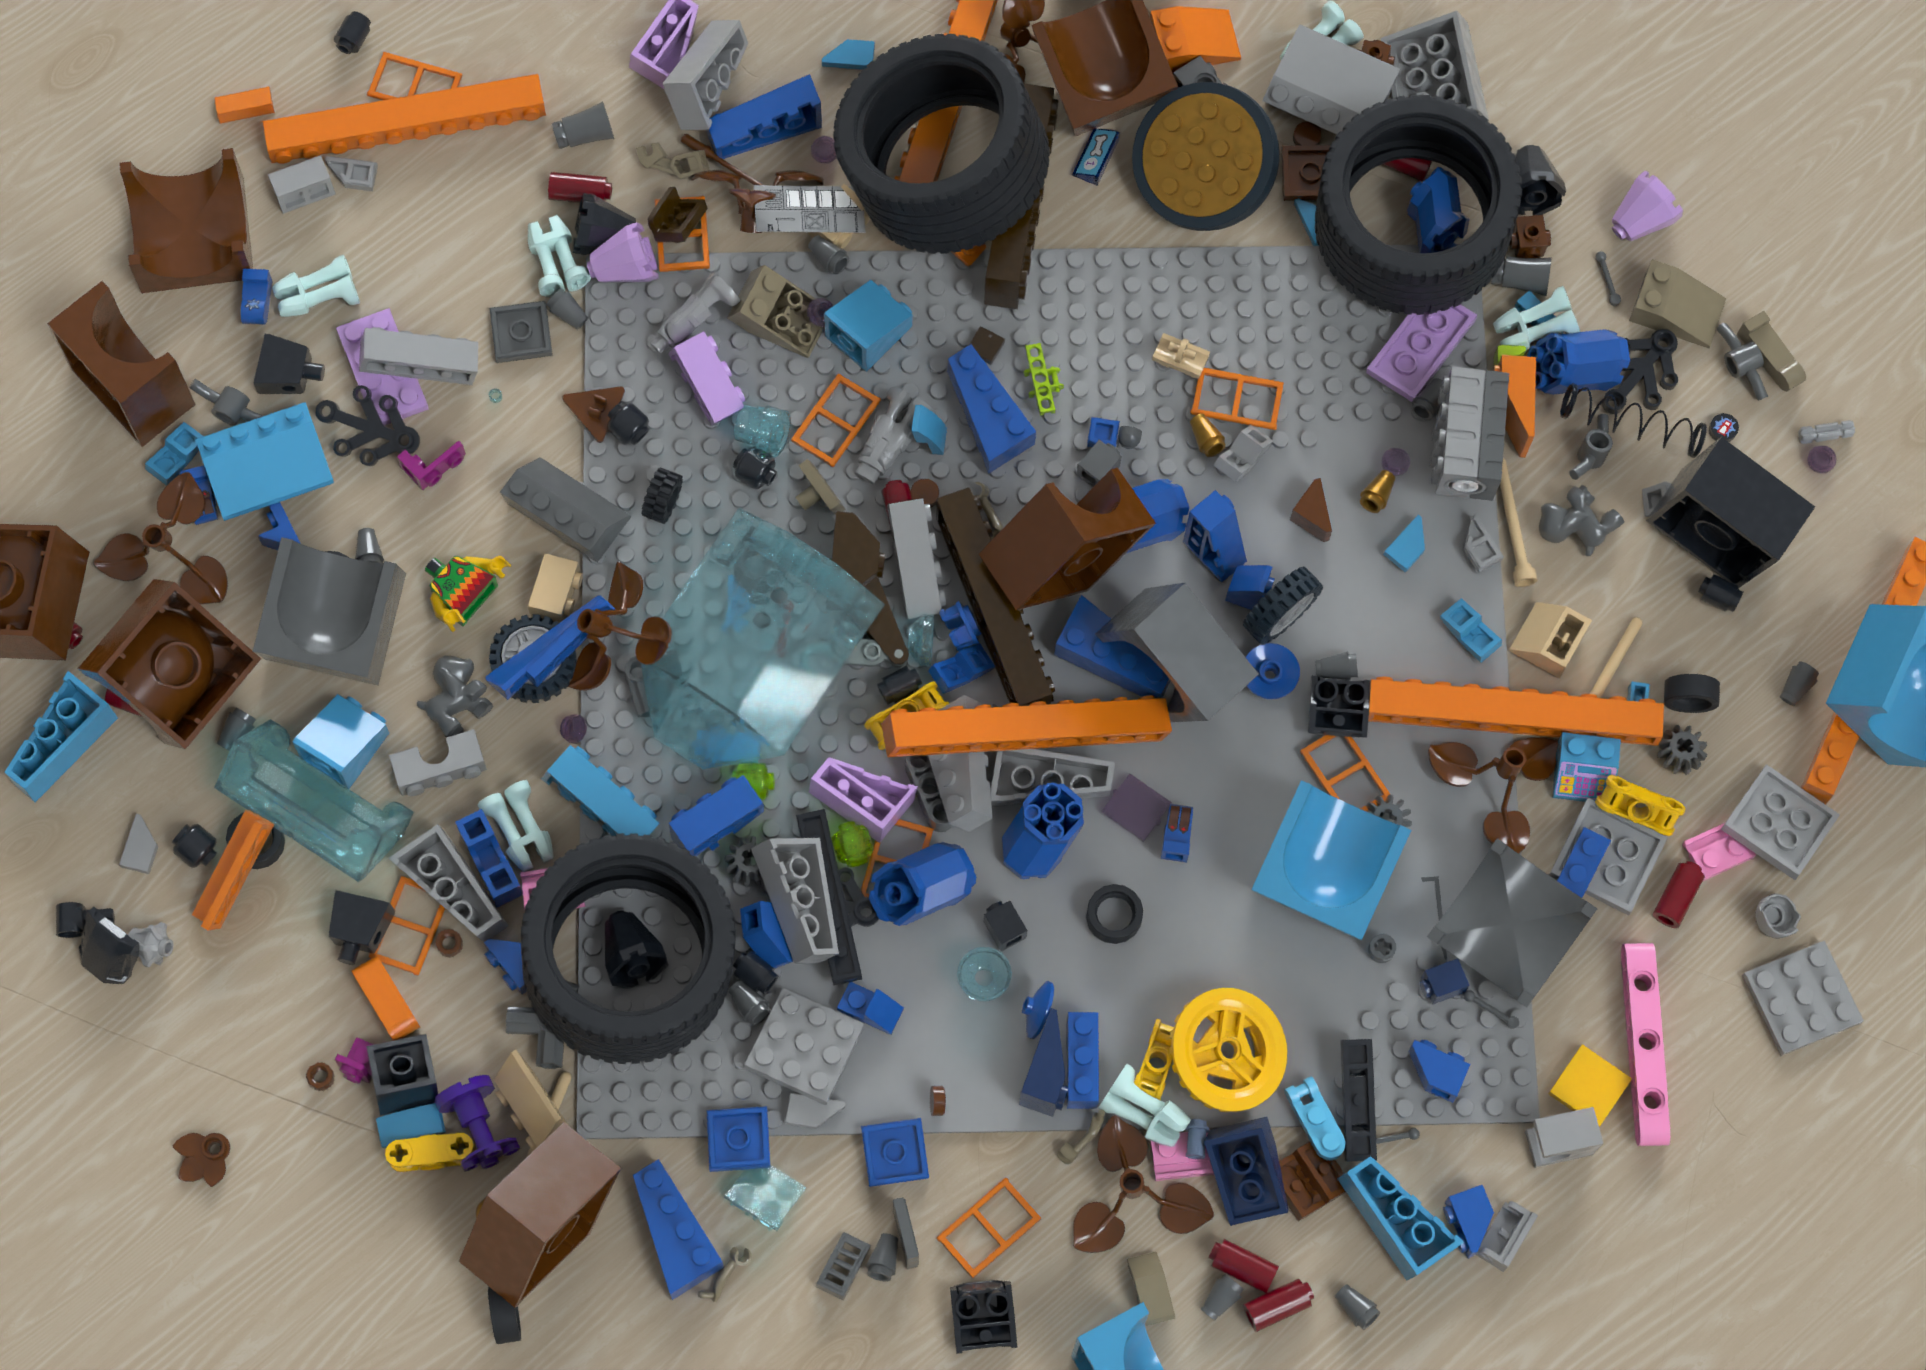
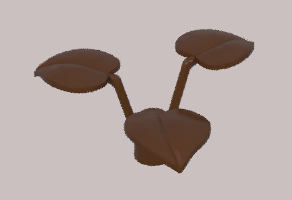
M1004 0L1002 17L1004 23L1001 26L1000 35L1008 42L1006 47L1010 49L1013 58L1008 54L1004 55L1013 63L1023 83L1025 82L1026 73L1024 67L1017 64L1019 57L1015 47H1023L1030 40L1038 43L1036 37L1030 34L1027 27L1030 26V21H1036L1042 16L1045 7L1044 0Z
M710 170L695 173L692 176L691 181L702 178L711 181H727L734 185L735 189H729V193L737 197L738 214H741L740 231L762 233L756 232L755 205L764 200L775 199L776 194L762 190L751 191L741 189L738 181L741 177L729 171ZM799 170L775 172L776 178L772 186H778L780 182L786 180H815L823 185L824 179Z
M189 472L174 478L163 489L158 498L157 513L161 518L171 520L170 522H162L160 526L156 524L147 526L142 534L143 542L139 537L130 533L116 536L94 561V565L107 576L120 581H134L142 577L148 569V562L144 556L149 554L150 548L158 552L168 551L190 568V570H187L182 575L180 587L199 604L220 603L224 600L228 589L226 571L218 560L210 556H202L193 565L171 547L172 535L167 531V528L175 526L177 521L184 525L195 522L200 518L205 508L204 495Z
M621 562L616 563L608 602L616 610L601 611L595 609L593 611L585 609L578 617V629L587 633V638L594 642L587 644L578 657L573 678L568 685L572 689L581 691L592 690L606 680L611 668V658L605 654L607 647L599 638L608 636L611 631L639 639L635 654L638 661L645 665H652L658 662L668 649L672 630L665 619L656 616L646 619L642 625L641 634H637L613 626L612 621L608 617L625 615L627 608H633L638 604L643 592V579L641 575Z
M1548 738L1518 740L1504 751L1500 759L1495 757L1491 762L1477 769V756L1469 746L1458 742L1430 745L1428 749L1430 764L1437 776L1449 785L1456 787L1467 786L1472 780V774L1479 775L1494 766L1498 775L1508 780L1501 812H1491L1486 816L1483 822V832L1492 845L1498 838L1520 854L1528 844L1530 826L1523 813L1519 811L1507 812L1513 783L1520 771L1525 778L1533 781H1542L1549 778L1556 765L1558 740Z
M1114 1115L1106 1123L1100 1134L1097 1153L1101 1165L1107 1171L1116 1172L1122 1168L1124 1169L1120 1177L1121 1193L1111 1212L1108 1206L1101 1202L1088 1203L1078 1211L1074 1220L1073 1246L1075 1249L1087 1253L1104 1252L1115 1247L1121 1241L1125 1232L1124 1222L1115 1215L1119 1212L1126 1197L1136 1199L1143 1193H1146L1157 1203L1164 1205L1160 1210L1161 1222L1169 1231L1177 1234L1193 1232L1212 1220L1214 1212L1207 1198L1191 1185L1184 1183L1170 1185L1166 1189L1165 1200L1155 1194L1149 1186H1145L1143 1175L1137 1170L1130 1169L1129 1166L1135 1167L1144 1161L1148 1150L1147 1141L1137 1128Z

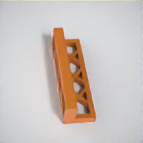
M245 810L192 913L194 917L203 921L201 927L207 930L220 929L274 826V823L251 810Z

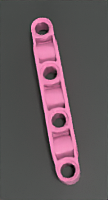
M1653 943L1622 944L1623 993L1630 1077L1632 1078L1631 1094L1637 1146L1669 1145L1670 1120L1655 946ZM1634 980L1645 982L1647 991L1638 990L1635 987ZM1639 1038L1648 1039L1652 1044V1049L1646 1050L1642 1048L1639 1044ZM1644 1097H1652L1656 1101L1657 1108H1648L1644 1104Z

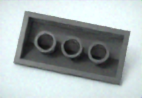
M541 457L518 468L500 491L508 505L597 563L631 518L630 514Z

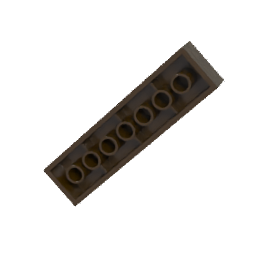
M1023 83L1045 128L1051 154L1053 131L1056 129L1059 100L1054 99V88ZM1044 185L1039 190L1040 194L1033 201L1032 207L1025 211L1026 214L1021 219H1018L1012 228H1007L1005 233L997 235L992 240L985 276V305L1018 310L1019 299L1025 300L1027 275L1030 273L1031 253L1035 245V231L1039 223L1040 203L1043 201Z
M970 487L937 498V523L1009 703L1029 706L1034 702L1044 701L1047 705L1051 704L1054 701L1052 693L1055 692V687L1051 677H1045L1042 669L1045 666L1044 659L1039 649L1034 650L1032 640H1034L1032 629L1029 623L1024 625L1021 615L1024 614L1023 609L1016 610L979 556V553L991 541L990 537H993L989 522L982 520L980 512L983 509L978 495L973 496Z

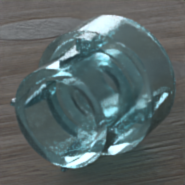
M744 405L735 423V439L752 445L753 448L775 458L780 455L787 443L791 427L790 414L786 410L773 406H766L765 408L757 406L756 408Z

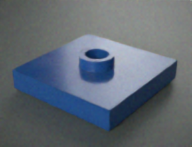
M767 1106L707 1110L710 1172L771 1168Z
M921 1118L861 1126L869 1187L929 1178Z

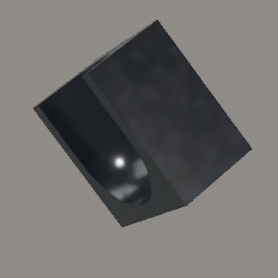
M1721 437L1682 468L1646 521L1722 578L1738 585L1739 589L1780 560L1815 509V506Z

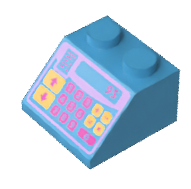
M1562 732L1558 739L1552 798L1586 802L1587 798L1595 801L1597 796L1602 795L1607 785V777L1609 775L1617 776L1621 739Z

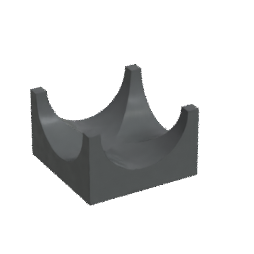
M1497 838L1468 883L1427 937L1485 976L1522 1005L1528 1007L1597 911V908Z

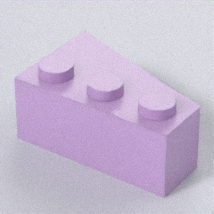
M668 0L632 51L629 68L664 89L663 82L688 52L699 5L691 0Z
M703 331L673 347L668 355L672 361L677 360L683 372L681 373L683 380L691 386L695 394L694 398L711 426L745 408L743 402L746 400L741 389L738 386L734 387L729 379L732 373L725 361L720 362L716 354L718 351L716 342L711 335L707 337Z
M828 757L811 778L809 793L880 843L914 802L918 786L911 784L907 786L892 781L890 777L884 775L880 777L865 772L863 768Z

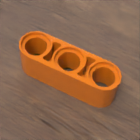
M377 955L351 970L393 1041L402 1039L420 1028Z

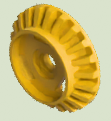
M1218 988L1196 996L1177 1015L1174 1021L1176 1023L1174 1029L1170 1032L1172 1045L1169 1048V1055L1173 1057L1174 1064L1172 1068L1174 1073L1177 1072L1181 1080L1179 1081L1182 1088H1187L1194 1100L1201 1101L1209 1109H1218L1219 1112H1240L1263 1103L1279 1086L1287 1064V1043L1278 1018L1261 999L1240 989ZM1207 1017L1212 1024L1196 1043L1193 1040L1195 1031L1201 1021ZM1244 1028L1247 1030L1252 1039L1255 1050L1254 1058L1250 1046L1248 1044ZM1224 1042L1230 1043L1234 1048V1055L1231 1059L1224 1057L1221 1052V1046ZM1208 1075L1233 1081L1232 1089H1223L1207 1080Z

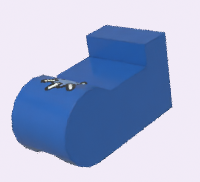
M243 269L242 324L265 325L268 319L273 283L270 272L266 269Z

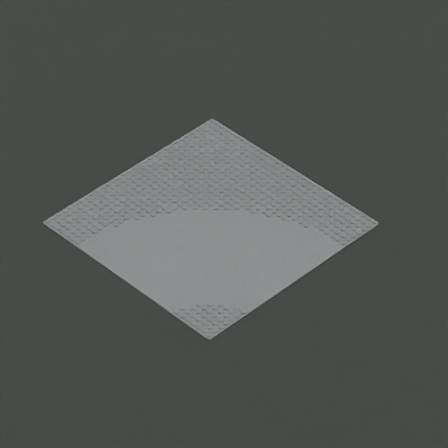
M1389 245L1398 250L1419 253L1418 245ZM1319 246L1034 249L1031 253L1030 273L1027 275L1025 300L1019 299L1018 310L984 304L985 276L990 250H984L970 266H966L951 251L947 254H940V252L931 254L927 251L923 253L916 250L846 251L849 263L839 274L827 272L812 252L709 253V269L659 272L658 253H655L658 269L654 270V272L658 273V279L649 282H599L596 277H591L590 281L585 285V315L589 318L585 321L584 392L622 386L625 389V393L620 405L623 407L627 403H633L648 417L649 424L647 427L650 430L636 445L632 443L623 445L609 431L604 441L599 443L584 426L583 483L598 495L630 514L631 518L598 563L583 553L582 606L598 595L608 601L617 562H621L637 571L643 579V592L638 604L633 608H627L625 615L609 616L613 626L637 634H641L642 625L646 619L654 616L665 619L672 630L671 641L668 644L667 650L677 648L684 674L655 681L663 711L650 717L638 718L629 685L625 680V665L630 658L636 656L635 649L639 639L613 631L608 636L599 638L607 647L605 654L611 658V668L606 680L600 686L592 690L581 691V748L590 756L588 761L596 768L602 766L612 775L611 781L619 788L624 786L629 789L635 796L633 800L639 806L643 807L646 805L657 815L655 820L660 824L650 835L652 838L657 839L659 837L665 839V842L668 843L673 842L669 829V822L672 821L673 815L683 809L690 810L697 805L696 802L699 798L707 793L713 795L721 790V785L732 777L738 779L744 775L763 802L764 812L736 834L731 832L718 841L720 846L714 851H711L708 847L696 856L703 865H707L711 870L710 873L717 877L719 885H722L724 888L725 896L728 897L731 904L730 910L733 911L736 929L733 964L743 952L748 954L753 951L743 938L740 909L758 901L771 902L762 876H760V886H757L754 880H750L749 887H745L744 878L737 883L733 881L734 874H728L726 871L729 863L725 862V855L732 854L729 846L733 844L740 847L739 839L741 837L745 839L746 844L750 843L752 836L756 837V845L768 839L801 838L796 815L825 809L838 870L844 867L850 868L854 872V880L861 890L875 840L810 794L811 778L830 757L863 768L865 772L880 777L884 775L890 777L892 781L907 786L911 784L905 770L906 756L887 757L886 749L880 750L878 748L879 742L871 730H867L864 726L865 722L872 716L895 705L894 702L886 704L877 684L883 681V677L907 665L910 670L915 668L922 681V684L918 686L920 689L924 685L934 682V679L928 672L933 664L952 658L958 653L949 636V633L956 628L949 630L941 619L940 614L906 619L893 538L881 490L886 487V483L892 480H902L903 483L909 484L911 491V487L916 481L930 479L937 484L939 497L970 487L972 493L980 495L982 487L975 482L983 483L989 489L987 498L1004 528L1040 489L1048 483L1053 482L1065 497L1074 504H1077L1093 488L1076 475L1078 463L1092 448L1087 447L1091 418L1120 421L1118 435L1121 426H1132L1142 431L1141 441L1133 449L1122 447L1117 436L1116 448L1122 456L1119 470L1132 488L1158 479H1168L1172 481L1171 484H1178L1183 487L1189 504V511L1216 490L1221 496H1227L1234 505L1247 559L1244 565L1271 566L1270 577L1275 578L1272 589L1275 587V584L1282 581L1288 574L1290 575L1292 571L1305 566L1323 585V590L1316 601L1311 604V607L1304 611L1303 615L1295 620L1291 627L1289 626L1284 633H1280L1276 639L1269 642L1289 649L1297 658L1300 666L1299 681L1294 690L1285 697L1264 699L1253 694L1245 686L1208 721L1171 722L1172 732L1162 741L1037 749L1115 762L1110 796L1082 799L1084 825L1062 857V861L1047 878L1030 877V879H1020L1003 864L1002 836L1023 804L992 806V819L970 832L953 825L946 832L933 831L929 846L945 842L957 844L964 848L974 867L977 877L976 884L971 888V893L956 905L947 906L907 925L898 926L893 924L894 922H886L879 919L877 923L869 927H863L858 924L851 927L863 978L862 980L853 981V983L873 992L876 989L881 990L903 1006L904 1010L892 1035L861 1022L864 1024V1029L830 1097L831 1100L845 1102V1108L842 1111L833 1115L816 1129L785 1125L790 1093H799L744 1069V1064L767 1018L757 1025H752L744 1020L729 993L732 985L741 981L734 975L736 969L732 967L728 992L721 1009H718L717 1016L714 1020H711L709 1027L705 1031L702 1030L701 1035L696 1040H691L688 1046L679 1048L678 1052L674 1054L669 1053L667 1057L661 1059L655 1058L651 1062L645 1063V1061H640L639 1064H631V1062L618 1064V1062L614 1061L608 1063L602 1059H599V1061L592 1059L591 1056H584L578 1053L577 1050V1133L586 1140L708 1137L707 1110L767 1106L769 1136L862 1135L861 1126L921 1118L923 1134L1088 1131L1093 1115L1100 1110L1098 1107L1125 1065L1129 1064L1135 1069V1078L1137 1073L1140 1072L1156 1019H1161L1162 1023L1174 1027L1177 1015L1182 1012L1183 1007L1188 1002L1204 992L1218 988H1235L1251 993L1261 999L1274 1012L1285 1034L1287 1064L1279 1086L1263 1103L1240 1112H1219L1218 1109H1209L1201 1101L1194 1100L1187 1088H1182L1177 1072L1174 1073L1172 1065L1174 1062L1172 1061L1161 1101L1166 1102L1170 1100L1182 1109L1190 1119L1206 1121L1209 1129L1262 1117H1268L1271 1128L1302 1127L1285 1095L1284 1089L1292 1085L1297 1087L1303 1084V1080L1310 1076L1317 1083L1319 1091L1337 1125L1344 1126L1340 1040L1372 1039L1376 1126L1533 1123L1535 1119H1539L1532 1002L1528 1007H1525L1460 959V964L1470 985L1467 990L1473 991L1476 997L1505 1015L1517 1017L1519 1019V1026L1517 1028L1510 1029L1507 1026V1022L1473 1001H1466L1463 996L1464 993L1432 1005L1430 998H1425L1420 987L1421 977L1425 970L1458 958L1446 950L1447 959H1445L1442 947L1427 937L1433 927L1439 922L1435 881L1422 882L1421 877L1439 876L1442 914L1444 915L1492 846L1484 835L1483 822L1489 813L1501 812L1508 780L1501 778L1494 766L1479 775L1472 774V780L1467 786L1456 787L1449 785L1434 772L1429 761L1428 749L1430 745H1440L1447 742L1465 744L1477 756V769L1488 764L1495 757L1500 759L1504 751L1513 744V734L1368 721L1367 738L1352 737L1389 793L1393 795V804L1396 805L1402 799L1404 804L1399 809L1401 811L1405 809L1411 810V813L1403 817V819L1412 821V825L1406 827L1412 831L1362 940L1356 939L1251 890L1301 780L1327 793L1300 753L1301 749L1325 736L1308 733L1311 676H1317L1315 660H1321L1322 658L1344 652L1356 654L1358 677H1351L1349 681H1371V679L1384 676L1392 678L1393 681L1405 682L1407 679H1418L1425 684L1444 681L1451 683L1452 686L1463 687L1465 684H1477L1484 689H1492L1497 686L1510 689L1501 562L1477 573L1463 550L1472 516L1476 513L1500 550L1496 494L1493 501L1472 499L1470 496L1469 498L1436 495V484H1431L1433 468H1430L1431 451H1434L1435 442L1432 441L1433 425H1436L1437 415L1430 420L1418 418L1412 412L1413 404L1411 401L1366 373L1368 366L1401 325L1407 314H1404V312H1399L1398 314L1388 309L1386 311L1379 309V306L1369 305L1367 301H1362L1356 297V294H1351L1347 291L1346 286H1342L1337 281V277H1334L1330 272V267L1326 266L1324 256H1321ZM664 253L665 264L704 261L703 253ZM590 255L586 257V268L587 262L590 261ZM763 265H766L829 308L836 305L869 280H872L877 285L882 284L890 291L893 299L898 303H905L911 309L913 315L912 327L866 372L825 337V327L809 358H806L747 332L727 319L733 306L723 301L715 302L708 308L712 316L700 324L683 341L674 343L677 346L703 331L707 337L711 335L718 347L716 354L720 362L725 361L732 373L729 379L734 387L738 386L745 397L746 401L743 402L745 408L711 426L694 398L695 394L691 386L683 380L681 376L683 372L677 360L672 361L668 355L673 348L668 346L662 353H659L650 344L659 336L657 332L666 321V318L682 307L692 294L695 296L710 275L713 273L719 275L738 296L750 272ZM1482 291L1477 295H1473L1468 301L1461 303L1462 306L1477 314V319L1429 383L1435 378L1443 380L1444 376H1449L1452 366L1480 369L1486 372L1487 360ZM980 326L1005 338V343L992 365L986 364L1036 430L1035 445L989 474L981 452H979L971 427H969L962 405L947 373L948 358L969 346ZM1163 333L1180 340L1185 338L1189 340L1190 344L1210 351V356L1204 368L1284 382L1276 423L1277 429L1272 430L1254 426L1273 440V443L1247 475L1237 482L1216 468L1214 463L1221 454L1230 449L1239 433L1250 425L1208 418L1225 437L1224 442L1226 446L1221 453L1213 457H1207L1204 453L1200 452L1190 424V420L1196 416L1190 414V411L1193 408L1198 378L1190 377L1183 372L1163 366L1152 360V356ZM1041 343L1046 369L1052 366L1060 368V373L1057 376L1059 383L1064 385L1060 392H1052L1055 413H1044L1042 416L1039 414L1036 396L1034 395V398H1029L1028 395L1030 391L1035 390L1031 373L1028 377H1025L1023 373L1024 370L1029 368L1025 345ZM1036 348L1030 350L1031 356H1039ZM1039 361L1033 363V367L1041 366ZM839 373L873 395L880 397L881 401L835 466L831 467L826 462L793 443L791 439ZM1042 375L1035 376V380L1039 383L1046 380ZM1204 375L1198 409L1232 415L1238 381ZM1048 376L1049 383L1052 385V376ZM1243 382L1237 416L1271 423L1277 389ZM839 383L822 408L855 427L872 402ZM891 387H897L907 391L911 395L912 400L914 397L923 400L933 408L936 415L944 422L947 427L944 455L932 454L928 443H919L913 438L907 449L899 454L891 467L885 471V474L883 476L879 475L875 483L870 484L855 475V471L860 465L858 458L861 457L862 450L870 436V429L878 415L886 414L889 408L887 392ZM1048 400L1041 402L1043 408H1050ZM909 405L906 409L902 410L895 423H901L908 411ZM817 414L800 439L833 458L850 433L822 415ZM751 447H758L775 459L774 470L777 471V475L771 485H764L759 489H753L736 478L733 463L742 449L746 448L748 450ZM807 459L817 468L846 509L843 512H853L880 542V552L885 553L883 578H879V581L909 651L908 661L902 667H894L888 661H883L875 667L845 665L836 663L818 654L812 655L809 658V666L812 670L819 672L818 677L808 675L801 667V653L811 644L826 643L841 637L871 640L848 611H827L836 515L828 508L823 499L805 511L795 498L812 485L799 467ZM660 467L683 476L679 498L675 503V508L672 510V515L665 524L644 517L641 514L647 488L650 486L651 479L654 478V473ZM1382 470H1387L1396 478L1387 505L1378 513L1369 512L1360 504V494ZM1317 478H1321L1332 528L1330 540L1327 542L1319 540L1290 521L1293 508ZM935 505L930 508L932 521H927L929 533L934 532L937 549L932 550L933 560L939 561L941 578L937 579L938 590H944L946 607L941 608L945 611L955 605V602L960 601L962 606H969L974 616L937 523ZM983 510L982 512H980L982 520H987L989 522L993 533L995 528L991 525ZM1189 513L1183 516L1182 523H1186V525ZM1419 514L1422 517L1425 551L1405 573L1383 554ZM1184 531L1172 541H1162L1126 553L1087 592L1024 608V614L1021 615L1024 625L1029 623L1034 635L1032 645L1034 650H1040L1045 666L1042 667L1045 677H1051L1055 687V692L1052 693L1054 701L1051 704H1057L1063 700L1084 703V701L1094 698L1101 699V702L1111 701L1118 697H1127L1128 700H1137L1141 697L1054 655L1056 642L1081 595L1112 619L1145 588L1186 583L1246 657L1253 648L1261 644L1243 626V621L1251 610L1225 601L1234 573L1221 583L1183 543ZM754 537H766L778 542L785 549L789 557V569L781 587L768 594H755V606L731 628H726V574H732V563L740 544ZM749 555L744 560L745 567L757 576L768 577L774 575L777 571L776 564L764 555ZM1461 598L1482 616V622L1502 639V646L1482 663L1458 641L1440 619V615ZM978 636L979 643L991 659L983 636ZM587 638L582 643V650L587 644L594 641ZM636 667L630 671V674L633 677L641 678L646 674V671L643 668ZM995 668L972 682L945 694L937 687L943 700L949 703L963 695L983 704H989L991 707L993 704L1001 707V705L1009 703ZM1272 671L1265 672L1267 678L1272 679L1275 677ZM1172 681L1170 682L1163 696V698H1166L1167 705L1169 704L1175 689V686L1172 683ZM698 730L735 731L760 735L757 775L753 776L755 767L751 768L750 764L731 765L727 761H698L695 758ZM1337 736L1309 753L1327 781L1360 762L1344 736ZM997 751L984 752L988 756L989 767H986V781L990 782V792ZM918 758L914 759L911 765L915 768H922L926 765V762ZM1365 767L1332 786L1340 800L1359 809L1368 802L1374 801L1378 795H1383ZM1516 780L1513 783L1507 812L1518 811ZM930 784L922 788L926 794H934L938 790L934 785ZM915 796L914 802L901 816L900 820L930 828ZM1169 804L1193 807L1190 850L1187 863L1160 859ZM581 809L580 844L589 843V840L601 839L602 836L609 835L602 828L603 821L600 819L598 822L591 820L582 813ZM940 810L933 814L937 820L947 819L945 811ZM1385 813L1383 817L1379 816L1394 823V820L1389 818V813ZM894 825L881 841L877 855L895 860L902 859L922 850L926 834ZM868 839L871 840L869 843H863ZM861 843L865 845L863 850L855 848L853 853H846V849ZM858 854H863V857L860 858V859H858V860H854V859L852 858V857L855 856V855H857V856L854 857V858H858V857L861 856V855L858 856ZM751 857L750 861L749 858H746L745 865L749 866V863L752 866L755 865V858ZM875 862L872 874L885 864ZM843 873L840 879L847 882L851 879V876L848 873ZM872 874L866 891L867 894L874 890L875 882L871 883ZM1111 884L1124 885L1133 890L1140 898L1144 910L1141 927L1136 935L1128 941L1118 944L1106 943L1095 937L1089 929L1086 920L1088 903L1094 892L1103 886ZM842 887L845 900L853 902L846 887ZM616 889L589 898L585 901V907L579 908L578 985L580 987L578 994L589 1002L615 1011L632 1012L650 1009L669 1001L679 994L696 974L702 960V949L698 935L687 916L664 897L645 890ZM1112 897L1101 902L1098 907L1097 916L1103 927L1108 930L1117 931L1129 925L1132 920V910L1123 899ZM1010 900L1028 930L1027 938L1000 952L983 922L984 914L987 913L986 909L992 904L1002 901L1004 904ZM864 908L860 913L862 916L868 917L872 914V911ZM621 910L633 912L663 946L669 964L655 979L646 982V977L644 976L637 979L639 985L631 988L612 986L605 967V922L611 914ZM1379 934L1391 936L1396 943L1395 954L1386 963L1375 962L1368 953L1371 940ZM1378 942L1377 948L1374 947L1375 951H1381L1382 955H1386L1387 950H1390L1389 946H1384L1382 942ZM828 959L820 963L795 964L793 960V962L774 970L779 977L766 994L760 991L757 992L769 1002L768 1007L771 1010L782 988H785L846 1015L838 1011L837 1006L849 983L833 986ZM1046 981L1054 984V997L1051 1008L1057 1010L1066 1076L1064 1086H1067L1068 1012H1098L1099 1103L1097 1109H1067V1096L1062 1110L1056 1109L1053 1117L1019 1105L1021 1091L1043 1032L1042 1029L1035 1039L1027 1037L1026 1014L1022 1013V1007L1025 999L1028 996L1033 998L1036 991ZM1207 1017L1201 1021L1195 1031L1193 1040L1196 1043L1212 1024ZM1244 1028V1032L1254 1058V1045L1249 1033ZM1414 1040L1432 1042L1437 1046V1050L1446 1054L1448 1052L1457 1053L1465 1058V1062L1470 1064L1458 1096L1453 1103L1424 1090L1409 1054V1049ZM1224 1042L1221 1046V1052L1224 1057L1231 1059L1234 1055V1048L1230 1043ZM1160 1058L1149 1060L1154 1068L1159 1069L1165 1066V1063ZM1208 1075L1207 1080L1223 1089H1232L1233 1081ZM942 1085L945 1088L946 1096L945 1114L943 1116H931L930 1088L931 1086ZM1308 1094L1300 1098L1303 1105L1312 1102ZM1126 1100L1128 1103H1130V1104L1133 1105L1134 1107H1136V1108H1138L1139 1110L1145 1112L1146 1114H1148V1115L1154 1117L1153 1114H1151L1150 1112H1148V1111L1145 1110L1144 1108H1142V1107H1140V1106H1138V1105H1136V1104H1134V1103H1132V1102ZM1105 1113L1104 1121L1099 1131H1102L1109 1119L1116 1114ZM1118 1116L1123 1121L1132 1125L1138 1130H1146L1140 1125L1130 1120H1127L1121 1116Z

